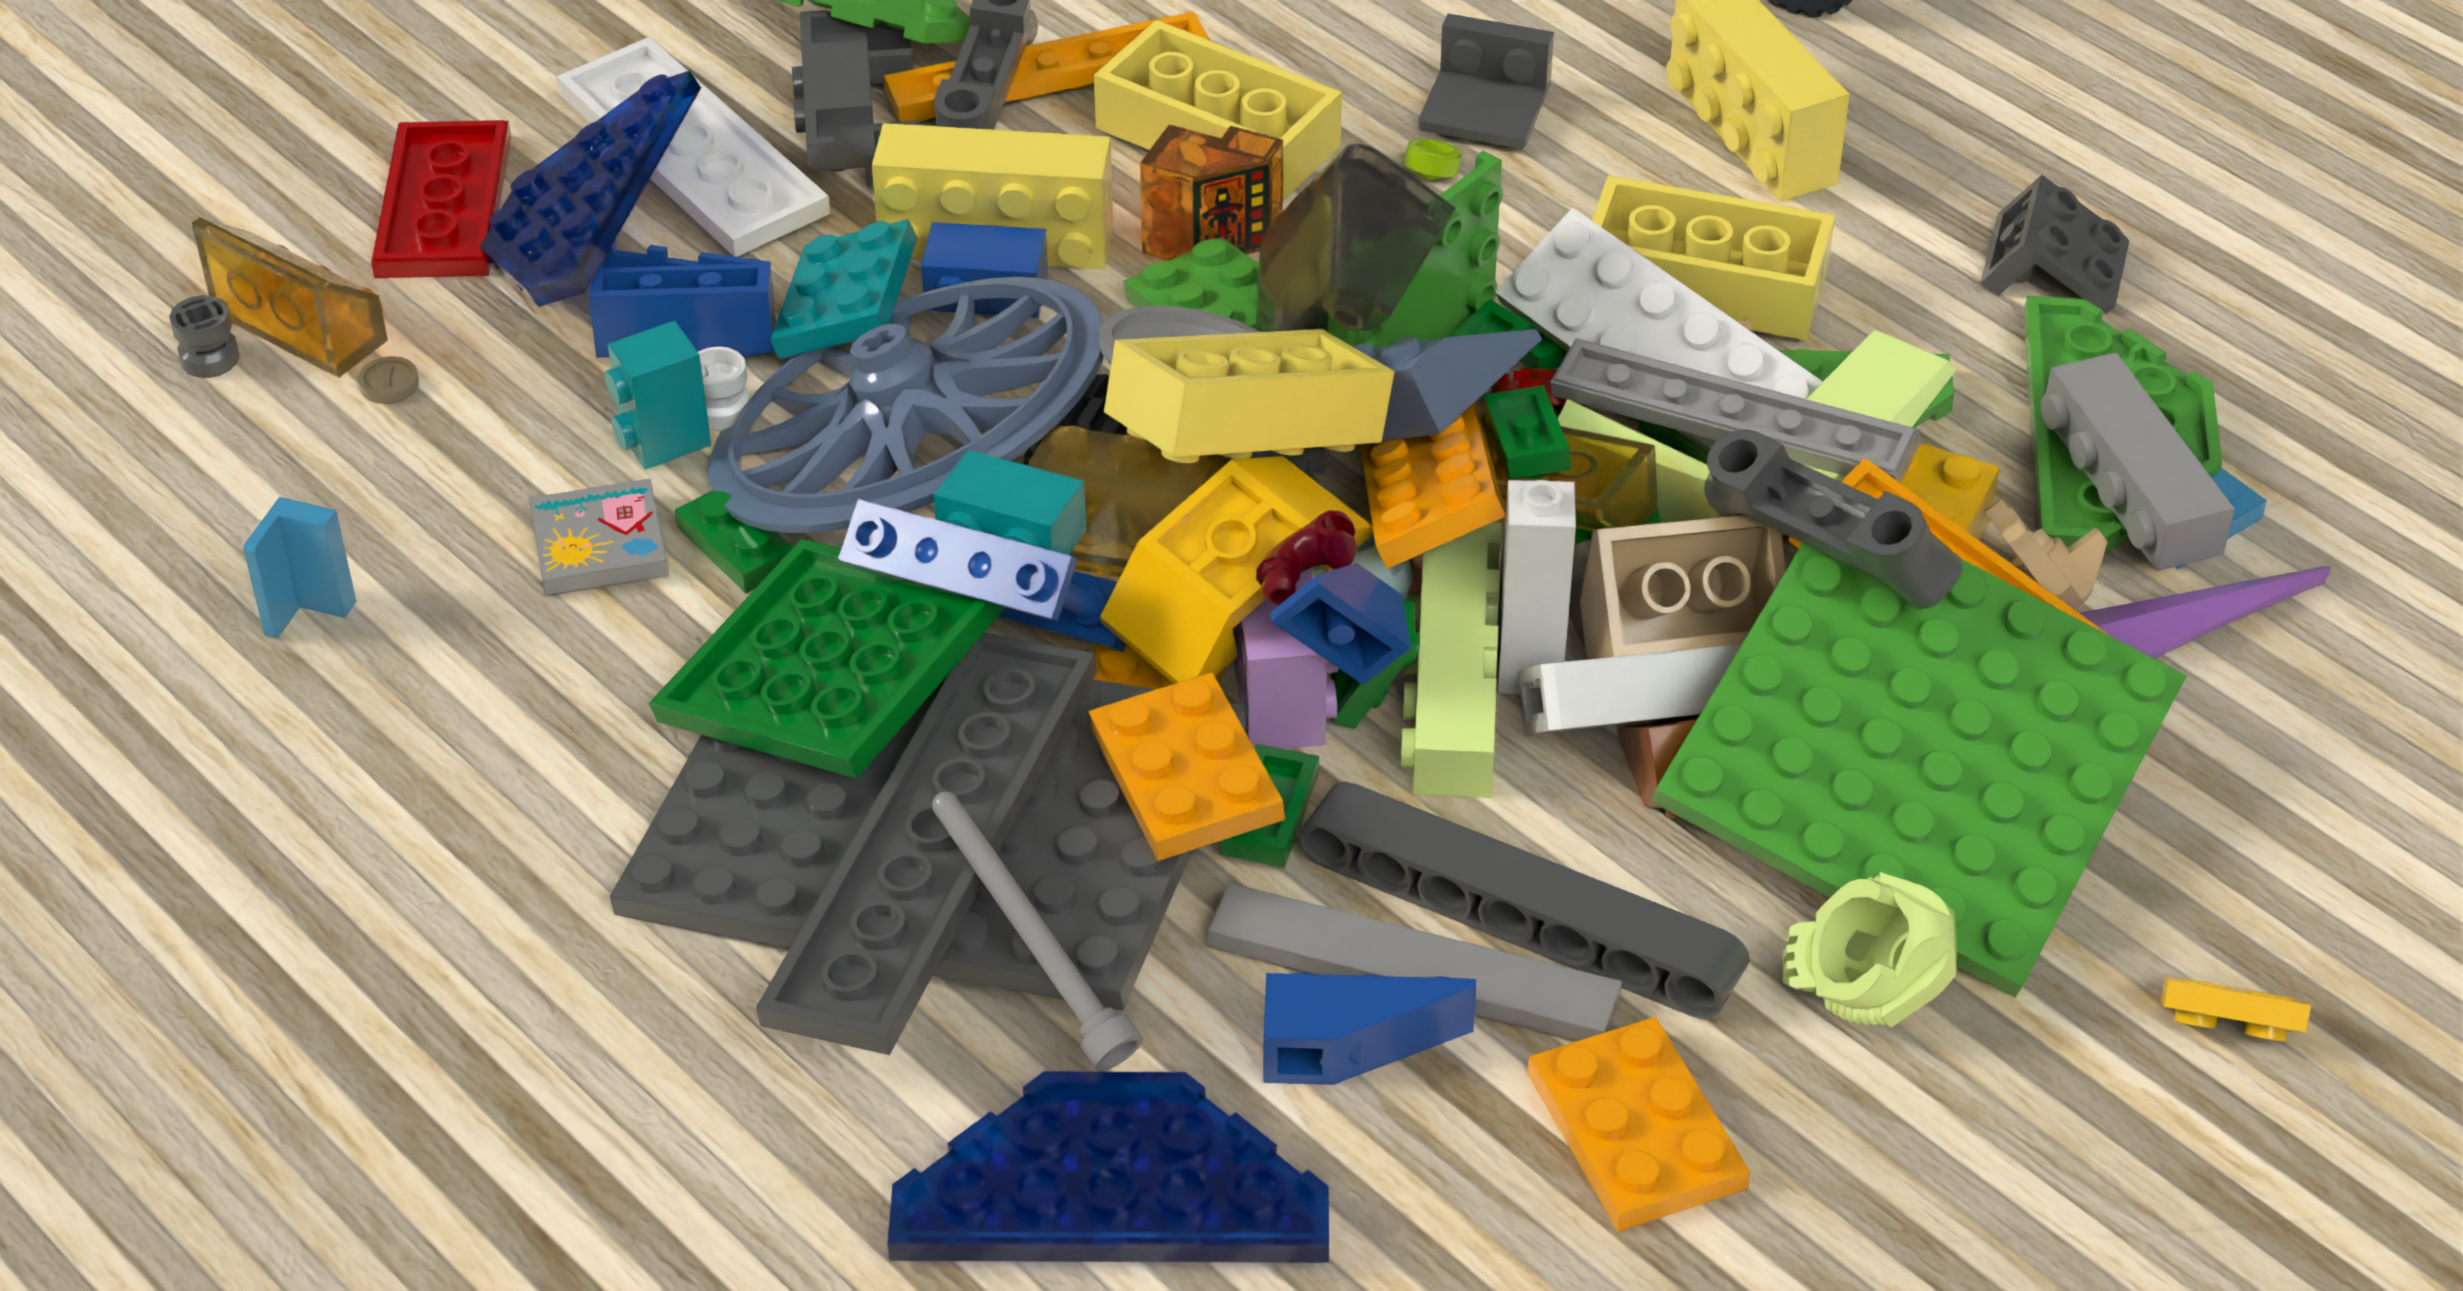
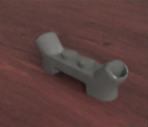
M973 0L970 7L971 25L949 80H941L935 95V126L995 129L1024 49L1032 44L1037 36L1038 21L1035 12L1030 9V0Z
M1737 430L1722 436L1713 444L1708 453L1707 467L1710 473L1705 480L1704 493L1709 505L1718 514L1725 517L1746 515L1888 583L1916 609L1931 608L1939 603L1954 587L1963 572L1961 558L1930 532L1921 510L1907 500L1887 491H1884L1880 498L1876 499L1790 459L1781 442L1752 430Z

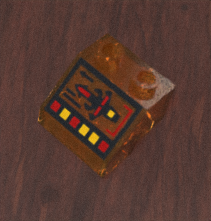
M1169 124L1140 162L1142 253L1169 261L1191 251L1196 244L1202 241L1218 239L1220 237L1229 241L1246 255L1269 250L1283 230V139L1235 126H1230L1223 137L1218 138Z

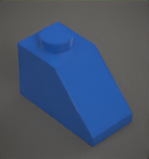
M1358 563L1315 576L1270 612V619L1273 624L1363 685L1411 649L1402 594Z

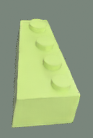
M1501 523L1487 524L1424 552L1422 591L1409 592L1408 600L1414 602L1415 630H1420V646L1414 662L1405 669V674L1418 675V682L1405 681L1403 720L1416 721V728H1402L1401 767L1414 768L1413 794L1492 797Z

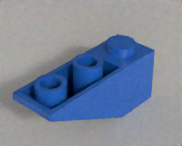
M1303 972L1292 974L1266 973L1263 1083L1334 1085L1474 1032L1476 979L1449 978L1444 976L1394 977L1374 974L1358 976L1321 975Z

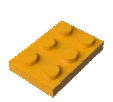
M1213 672L1088 711L1091 731L1157 861L1285 820L1283 800Z
M1656 1016L1529 1056V1078L1618 1232L1748 1189L1751 1171Z

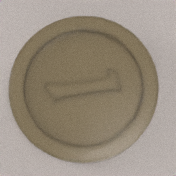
M389 356L375 359L366 364L358 375V382L361 394L366 399L379 404H391L410 397L419 386V376L416 366L410 360Z

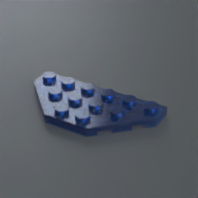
M689 70L671 77H667L665 74L652 77L638 91L596 122L585 126L573 139L534 168L519 175L510 186L511 193L503 206L490 218L491 226L479 247L487 255L490 263L497 269L500 268L505 276L521 291L524 290L538 307L584 294L587 291L701 90V86Z
M1044 1071L1023 1086V1097L996 1116L990 1111L948 1142V1153L920 1173L916 1168H913L892 1184L887 1241L889 1261L1329 1263V1186L1308 1169L1304 1173H1300L1277 1154V1144L1235 1112L1229 1116L1206 1098V1088L1186 1072Z

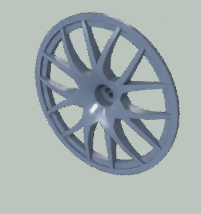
M1003 277L969 281L899 300L896 302L890 321L892 324L879 326L860 336L852 344L850 353L838 350V348L847 344L843 343L797 354L783 364L755 392L744 406L735 424L722 430L717 437L710 455L708 469L710 486L713 491H723L732 496L724 505L731 517L755 528L783 533H817L847 529L858 499L905 512L934 502L933 494L968 450L1011 461L1043 438L1079 402L1094 381L1103 362L1104 356L1100 351L1098 343L1103 320L1098 308L1088 296L1074 287L1057 281L1031 277ZM993 298L1019 299L998 315L974 327L975 300ZM958 303L954 319L944 334L929 344L910 339L912 314ZM1042 305L1058 313L1050 321L1029 335L998 347ZM1067 333L1062 352L1043 355ZM817 362L851 377L850 381L841 388L823 394H800L784 389L801 373ZM1044 381L1028 397L1014 399L981 397L987 394L1015 390ZM771 401L795 415L777 425L749 433L756 419ZM988 430L984 434L980 433V431ZM925 433L952 436L964 445L917 469L915 467L914 453ZM805 444L778 460L759 467L741 470L740 461L742 455ZM866 453L856 473L841 491L818 493L834 481L856 459ZM898 469L900 475L890 478ZM790 482L781 492L765 488Z

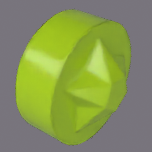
M1417 138L1408 142L1403 163L1409 169L1416 171L1422 179L1435 181L1442 177L1449 178L1458 175L1462 153L1451 144L1433 139Z

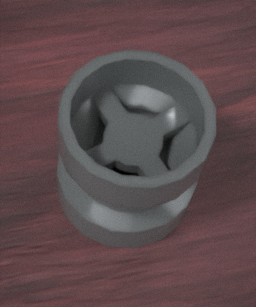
M200 295L183 300L172 309L169 318L174 337L179 341L177 350L181 366L187 374L198 378H211L230 371L237 364L240 355L236 338L230 332L232 322L228 305L222 299L214 296Z

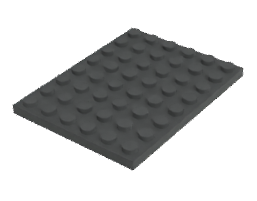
M947 676L857 779L701 735L610 895L614 915L790 948ZM1093 679L998 856L1105 1008L1112 1007L1123 1011L1193 850L1157 861L1090 727L1088 711L1155 689ZM1229 702L1245 731L1248 724L1246 705ZM982 884L933 975L1064 1000L988 889Z

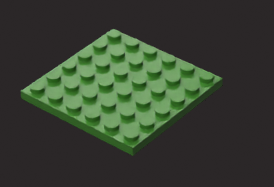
M1802 543L1656 787L1651 802L1829 898L1848 882L1856 879H1867L1868 877L1875 878V876L1880 875V872L1930 889L1955 912L1957 967L2016 998L2187 675L1961 559L1963 572L1946 596L1931 608L1916 609L1888 583Z

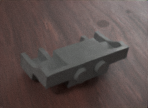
M827 10L800 12L802 66L792 67L793 105L796 133H806L809 171L828 170L837 172L851 168H865L867 185H873L872 162L883 123L874 124L871 84L884 85L883 75L913 69L911 39L903 37L904 30L895 29L883 23H876L873 28L831 17V12ZM918 121L891 122L889 124L918 125Z

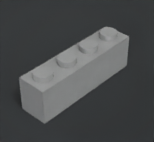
M2117 352L2051 367L2046 394L2041 399V413L2046 426L2051 430H2055L2068 448L2075 466L2084 470L2097 488L2104 506L2113 510L2126 528L2133 546L2142 550L2155 570L2159 571L2224 555L2235 508Z

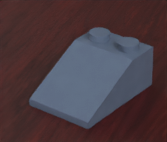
M1531 329L1445 337L1417 341L1415 336H1408L1388 346L1373 348L1371 343H1361L1353 346L1395 371L1382 441L1441 434L1542 340L1538 330Z

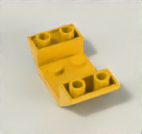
M1284 456L1230 460L1138 541L1100 615L1101 623L1174 684L1213 672L1214 676H1216L1237 657L1232 629L1266 600L1262 593V586L1256 580V569L1275 546L1328 510L1341 511L1351 519L1356 531L1354 538L1357 548L1374 534L1373 526ZM1319 565L1326 572L1334 570L1328 565Z

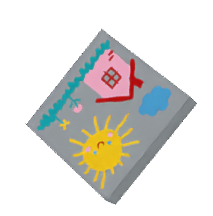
M651 478L529 498L545 596L669 576Z

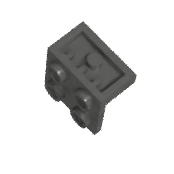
M1448 13L1442 25L1440 72L1420 114L1419 130L1437 133L1444 137H1459L1491 143L1498 147L1524 148L1551 86L1554 32Z
M2041 175L1998 213L1980 283L1999 296L2015 281L2019 283L2026 281L2037 267L2040 266L2079 296L2088 300L2103 310V313L2107 314L2116 306L2129 239L2116 224L2102 219L2080 203L2071 191L2058 187Z

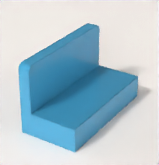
M279 497L245 542L243 548L264 635L278 638L300 607L345 618L357 602L337 511Z

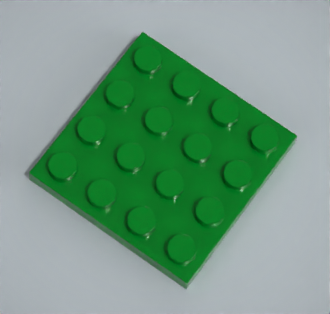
M801 539L649 702V705L658 723L857 779L1006 607L850 565L838 560L842 548Z

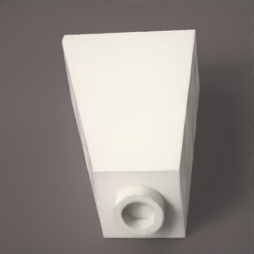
M1508 480L1506 516L1504 519L1500 560L1497 648L1498 693L1520 694L1519 671L1540 664L1565 662L1576 532L1574 482Z
M1742 644L1548 663L1519 671L1518 678L1525 736L1700 716Z

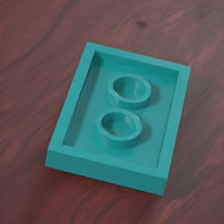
M909 219L890 224L885 221L874 222L858 232L839 237L830 234L823 235L804 245L770 338L779 359L855 341L871 329L890 324L917 240Z

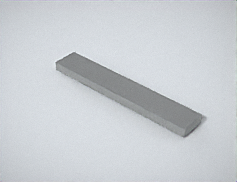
M1577 338L1550 382L1552 394L1555 397L1569 399L1573 402L1716 441L1733 431L1745 429L1756 431L1781 442L1790 459L1807 466L1847 476L1864 458H1867L1901 483L1921 444L1920 429Z
M1232 883L1228 884L1207 931V947L1312 974L1358 976L1374 974L1394 977L1444 976L1449 978L1476 979L1475 1015L1575 1041L1608 1032L1621 997L1622 981Z

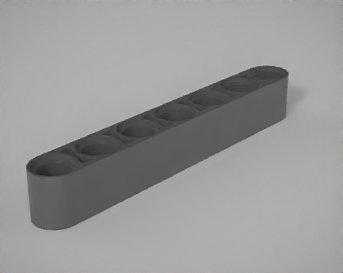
M1339 782L1332 786L1299 832V843L1305 854L1312 861L1326 869L1570 968L1622 981V989L1692 1017L1711 1019L1717 1016L1750 961L1749 952L1744 944L1735 935L1724 929L1358 784Z

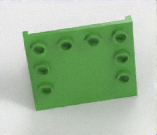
M1485 151L1480 152L1476 155L1474 170L1376 244L1358 237L1291 287L1307 299L1311 320L1288 331L1323 329L1352 347L1361 343H1371L1373 348L1388 346L1408 336H1415L1417 341L1445 338L1452 334L1489 299L1494 301L1497 290V282L1495 281L1496 259L1500 245V237L1498 235L1499 206L1503 196L1501 188L1502 160Z

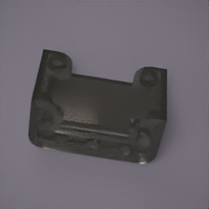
M1349 144L1345 146L1273 220L1262 237L1259 251L1255 329L1259 332L1323 329L1328 332V313L1331 314V317L1338 325L1350 331H1371L1378 328L1391 316L1456 207L1378 150L1364 144Z

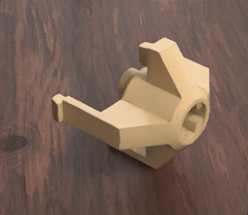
M2001 498L1984 510L2017 554L2011 562L2012 565L2074 610L2079 608L2089 598L2107 546V540L2097 528H2094L2067 548L2061 538L2048 536L2044 529L2031 533L2011 506L2008 508Z

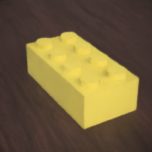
M1676 0L1675 13L1670 22L1672 33L1671 57L1666 66L1667 77L1671 87L1681 93L1696 110L1700 119L1707 122L1724 140L1727 148L1739 156L1751 169L1757 181L1763 183L1780 202L1838 184L1850 93L1759 0Z
M1155 20L1094 74L1096 129L1214 177L1269 164V199L1278 203H1282L1341 146V91L1159 20ZM1245 174L1223 179L1226 181L1241 177V188L1245 189ZM1238 180L1229 182L1238 186Z
M883 123L872 162L876 222L885 221L890 224L909 219L917 236L911 258L924 257L932 222L1046 229L1048 266L1105 270L1113 231L1110 136Z
M1608 175L1592 218L1593 222L1732 319H1751L1752 331L1768 333L1777 337L1808 340L1829 268L1835 215Z
M1323 329L1115 340L1104 413L1126 426L1127 433L1131 436L1149 441L1162 450L1161 455L1163 457L1180 463H1195L1199 461L1201 455L1215 454L1232 459L1251 458L1253 452L1270 450L1283 455H1301L1304 453V448L1324 447L1333 451L1348 452L1355 449V444L1382 442L1395 371Z

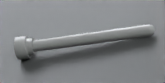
M947 791L938 793L932 801L933 812L1082 1024L1079 1028V1034L1083 1038L1080 1047L1096 1071L1102 1072L1125 1061L1143 1042V1037L1126 1014L1118 1015L1114 1008H1104L956 795Z

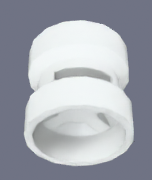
M718 346L705 348L698 351V353L700 354L709 430L721 431L735 424L744 406L750 400L748 389L745 387L747 381L746 364L744 357L738 351L731 348Z

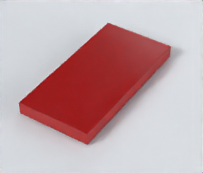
M509 121L398 123L371 260L374 278L489 276L511 141Z

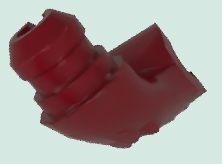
M1328 510L1275 546L1256 569V580L1262 586L1264 598L1270 603L1280 605L1296 592L1295 584L1302 572L1319 565H1328L1332 569L1351 565L1358 549L1354 538L1356 531L1351 519L1341 511Z

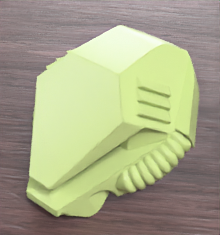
M1880 872V875L1875 876V878L1868 877L1867 879L1850 881L1841 887L1816 912V921L1799 922L1789 927L1786 948L1783 950V984L1822 997L1825 1008L1829 1012H1833L1835 1016H1839L1842 1020L1847 1019L1848 1022H1855L1857 1025L1862 1023L1865 1026L1881 1024L1892 1028L1936 998L1949 985L1952 979L1956 977L1957 939L1955 912L1930 889Z

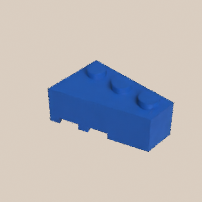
M599 238L589 293L596 358L609 357L608 343L674 320L697 352L705 348L718 346L738 351L743 357H751L759 353H773L774 347L770 338L776 325L770 261L706 252L700 253L698 261L668 257L667 247L649 245L647 254L617 250L616 240Z

